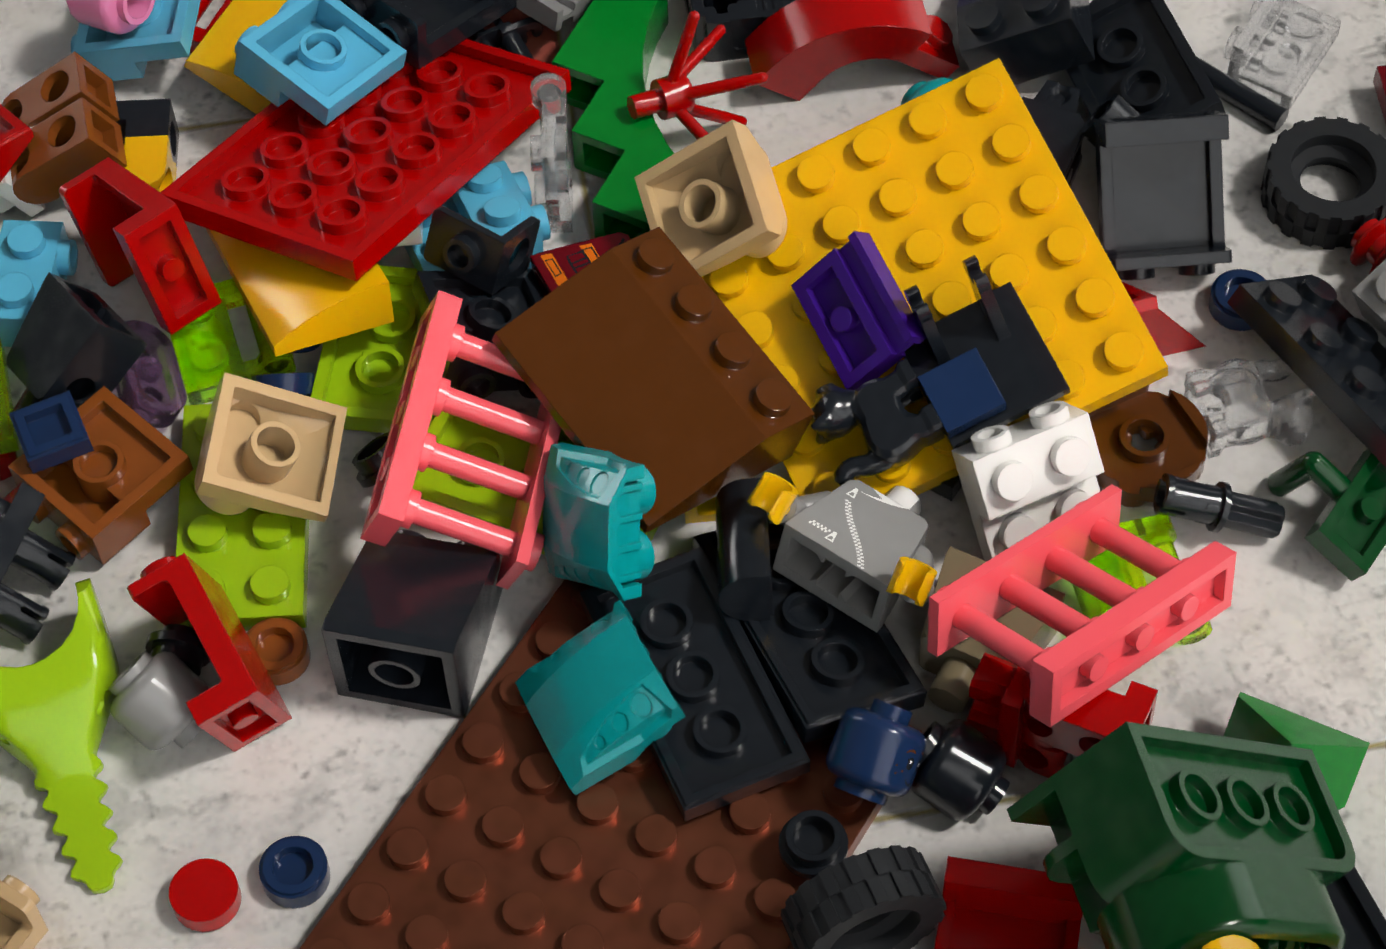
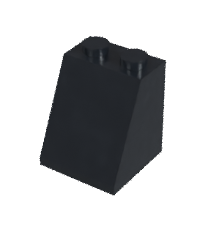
M405 529L397 530L386 547L366 541L329 609L321 629L338 695L465 718L503 590L502 587L496 586L501 566L500 554L464 541L453 543L430 539L418 532Z

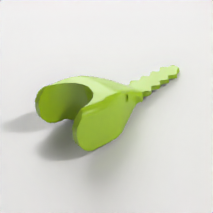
M88 578L75 583L78 596V613L73 629L64 643L48 657L32 665L17 668L0 667V746L35 773V789L48 793L42 808L48 813L58 816L52 828L53 833L67 838L66 843L62 847L61 854L67 859L76 861L75 866L71 870V879L86 884L92 893L101 894L113 888L115 882L114 875L123 863L119 855L110 851L111 847L116 843L118 836L113 830L105 827L107 821L113 816V811L100 803L109 787L103 781L96 779L97 775L104 768V764L97 757V752L110 715L111 702L115 697L108 689L118 678L120 671L98 597L91 579Z

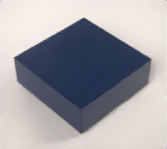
M976 347L918 376L920 386L940 418L948 438L1007 409L1006 402Z
M70 390L9 413L33 474L94 451Z

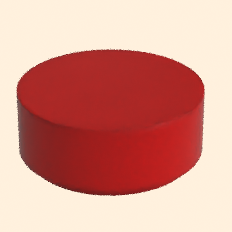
M204 858L189 862L177 871L170 883L169 900L177 919L185 927L194 931L208 932L225 926L235 917L241 905V890L232 869L219 860Z

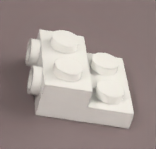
M1051 401L1039 405L1029 411V418L1013 425H994L983 428L971 436L972 442L951 450L985 561L990 560L1063 515L1078 503L1100 492L1096 475L1105 472L1088 412L1064 401Z

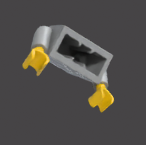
M765 472L747 502L751 506H757L767 511L768 519L772 523L784 527L773 570L875 632L881 629L899 596L906 602L923 607L929 601V597L934 594V580L937 571L934 569L932 552L924 546L929 525L926 519L919 516L922 505L918 496L911 489L905 486H894L884 495L860 480H848L832 492L827 490L797 496V489L784 478L770 472Z

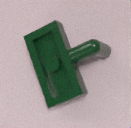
M1367 449L1362 453L1349 474L1345 476L1321 453L1317 451L1307 452L1272 473L1268 477V487L1274 495L1282 497L1312 480L1331 498L1304 538L1350 581H1353L1368 572L1386 545V467Z

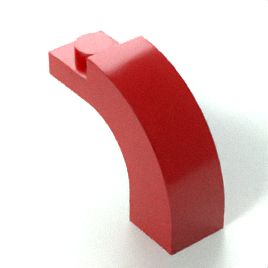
M795 0L768 17L745 39L752 74L765 72L768 75V81L759 86L798 101L828 74L857 61L867 59L894 60L938 78H948L960 67L953 45V34L948 23L938 16L927 15L923 0Z

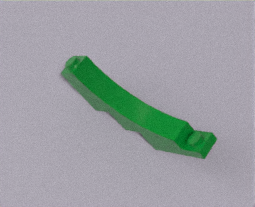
M593 0L552 61V65L566 68L570 71L572 90L559 101L585 110L571 131L574 166L578 170L605 179L604 184L592 201L595 238L621 232L627 234L630 239H633L650 231L634 177L675 154L665 141L653 114L633 119L627 107L628 96L646 91L647 76L653 54L669 23L668 0Z

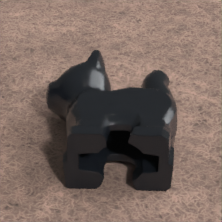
M907 358L899 361L895 370L889 375L869 380L855 390L843 389L833 383L825 384L816 390V400L811 408L815 413L811 420V427L817 431V443L825 444L831 440L844 437L858 426L862 429L868 448L867 454L850 457L837 467L834 472V478L840 486L848 480L869 477L890 468L903 466L911 461L924 447L931 446L945 437L944 426L931 403L922 407L918 414L908 412L905 409L907 405L923 399L919 388L920 383Z

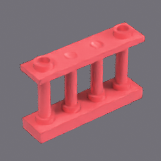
M439 290L420 318L360 539L386 547L400 527L409 529L412 524L503 555L496 586L508 590L524 570L530 572L534 570L542 553L545 536L538 533L537 528L545 499L544 475L551 445L558 444L561 427L542 403H540L538 415L535 418L452 388L451 380L442 377L446 361L453 362L457 357L524 382L494 343L466 334L465 326L457 323L463 299ZM441 412H445L530 443L524 472L521 473L437 443L436 435L428 433L432 415L438 417ZM429 467L517 498L510 529L421 499V491L412 489L417 470L424 472Z
M1111 484L931 595L928 607L927 651L938 657L968 637H972L1030 673L1029 715L1048 727H1052L1229 608L1232 600L1236 552L1214 541L1191 557L1180 561L1119 527L1122 489ZM1108 550L1157 579L1145 587L1135 589L1088 561ZM1063 578L1110 605L1112 608L1102 615L1090 619L1042 590ZM1018 607L1065 635L1066 638L1053 647L1043 649L998 622L997 619Z

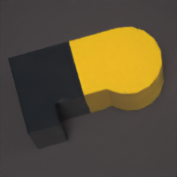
M171 99L116 101L119 120L116 123L121 126L127 161L125 169L157 191H163L176 180L179 130Z

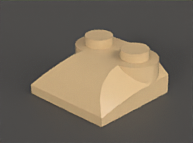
M735 120L727 122L634 177L650 231L660 226L701 277L745 255L753 258L766 257L772 254L784 240L787 231V215L768 156L748 127Z
M224 372L218 384L204 431L194 481L198 497L208 508L225 515H235L253 508L325 522L329 514L347 407Z

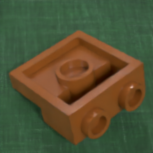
M105 386L77 408L94 451L35 474L32 473L24 453L8 466L16 486L24 482L45 495L32 521L39 524L48 517L59 527L55 534L68 552L75 554L78 560H82L90 553L102 565L151 524L146 510L193 470L190 458L185 452Z

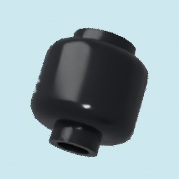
M954 719L944 726L937 721L933 722L923 733L927 742L926 749L913 780L911 790L954 821H961L970 817L977 809L985 815L990 814L1001 801L1010 785V781L1001 776L1007 760L1004 749L965 720Z

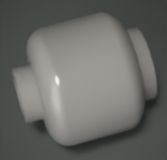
M144 651L109 687L108 690L115 696L111 702L110 713L118 723L149 750L162 749L172 741L179 747L184 748L202 730L196 724L186 702L208 690L209 687L172 652L164 651L152 657L147 651Z

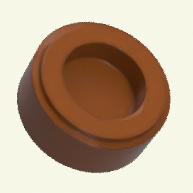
M281 617L268 618L258 622L247 632L275 686L293 682L307 669L311 656L310 648L304 630L296 622Z

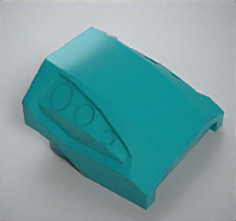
M567 443L552 444L544 475L545 499L543 503V535L545 536L543 547L549 573L557 578L609 590L619 600L626 601L641 597L642 583L635 581L646 578L651 573L655 561L652 543L647 535L640 530V520L643 519L644 514L652 509L656 500V485L653 476L644 464L625 460L610 451Z
M621 600L614 603L612 612L568 640L549 657L527 669L515 682L553 760L575 796L634 762L646 747L653 741L665 736L675 723L686 717L681 706L663 681L661 673L653 664L648 649L640 640L636 632L637 629L632 623L633 618Z

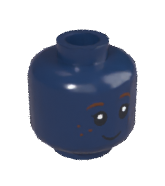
M874 698L870 710L860 707H851L845 710L840 718L825 759L828 770L837 776L833 786L883 806L886 805L889 796L897 798L906 795L912 786L927 743L925 736L919 730L908 726L913 713Z

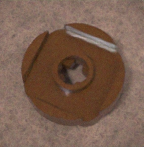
M1149 385L1089 413L1105 471L1096 475L1098 485L1105 489L1113 484L1122 489L1121 505L1134 508L1143 505L1145 502H1153L1159 479H1162L1164 473L1190 481H1196L1200 478L1206 459L1208 428L1197 407L1182 394L1169 390V394L1166 396L1159 392L1148 391ZM1139 434L1144 440L1155 438L1158 442L1154 445V450L1141 451L1131 446L1132 435Z

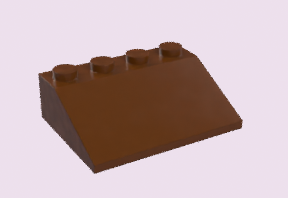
M660 226L609 249L498 330L492 339L493 343L574 445L610 451L625 460L644 464L649 470L656 485V500L652 509L644 514L643 519L640 520V528L644 533L716 497L719 490L726 484L739 479L752 478L790 458L815 414Z

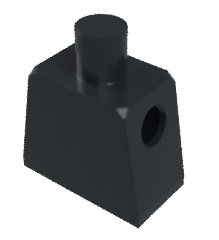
M49 272L7 355L6 365L26 386L12 412L69 390L77 408L103 386L112 392L144 352L147 344L97 293Z

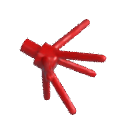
M694 10L688 14L668 76L653 80L649 91L628 96L627 107L633 119L656 113L661 120L676 117L698 140L709 133L694 117L722 124L735 120L744 125H747V119L741 115L695 104V99L764 84L768 81V75L765 72H759L692 87L687 75L726 33L724 25H717L688 56L700 19L699 12Z

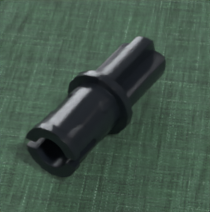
M1164 473L1162 479H1159L1154 493L1153 508L1156 514L1179 517L1205 524L1208 531L1218 533L1223 527L1268 538H1275L1280 534L1285 519V508L1274 501L1232 492V488L1227 482H1218L1216 485L1203 484Z

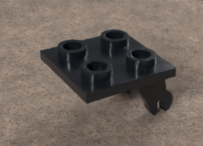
M975 255L963 260L962 263L969 277L976 302L937 322L934 321L927 303L923 302L917 285L904 290L912 312L926 336L923 342L920 344L914 343L904 351L906 354L904 359L907 358L917 379L918 376L976 347L1007 405L1006 410L951 438H948L945 433L953 449L972 442L971 436L983 428L994 425H1007L1028 414L1031 409L1070 393V387L1011 282L992 290L986 273H982L979 261Z

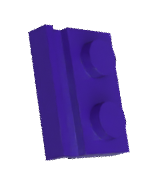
M857 231L848 236L850 241L842 248H834L791 285L841 381L848 390H855L863 383L879 378L906 356L904 351L914 343L920 344L926 339L871 235Z

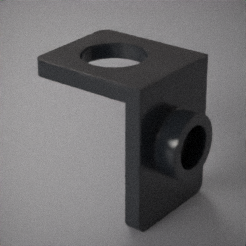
M440 206L433 211L424 250V258L433 265L493 295L528 269L540 220L530 216L506 234L500 236L444 206ZM521 242V246L516 257L509 265L511 256L515 248Z

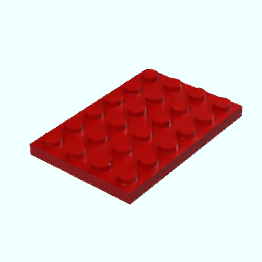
M466 39L419 70L405 61L402 69L326 126L291 99L279 107L270 103L160 193L177 204L184 221L357 281L425 221L435 209L443 205L571 91L570 71L566 68Z

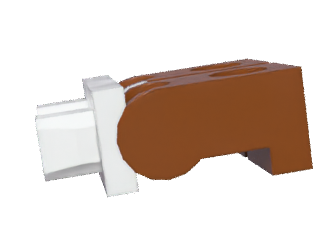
M75 51L10 93L4 99L2 106L30 127L34 138L0 182V215L16 206L30 217H33L45 209V203L55 201L61 197L59 189L62 185L107 157L124 168L127 166L121 126L116 123L119 120L113 80Z

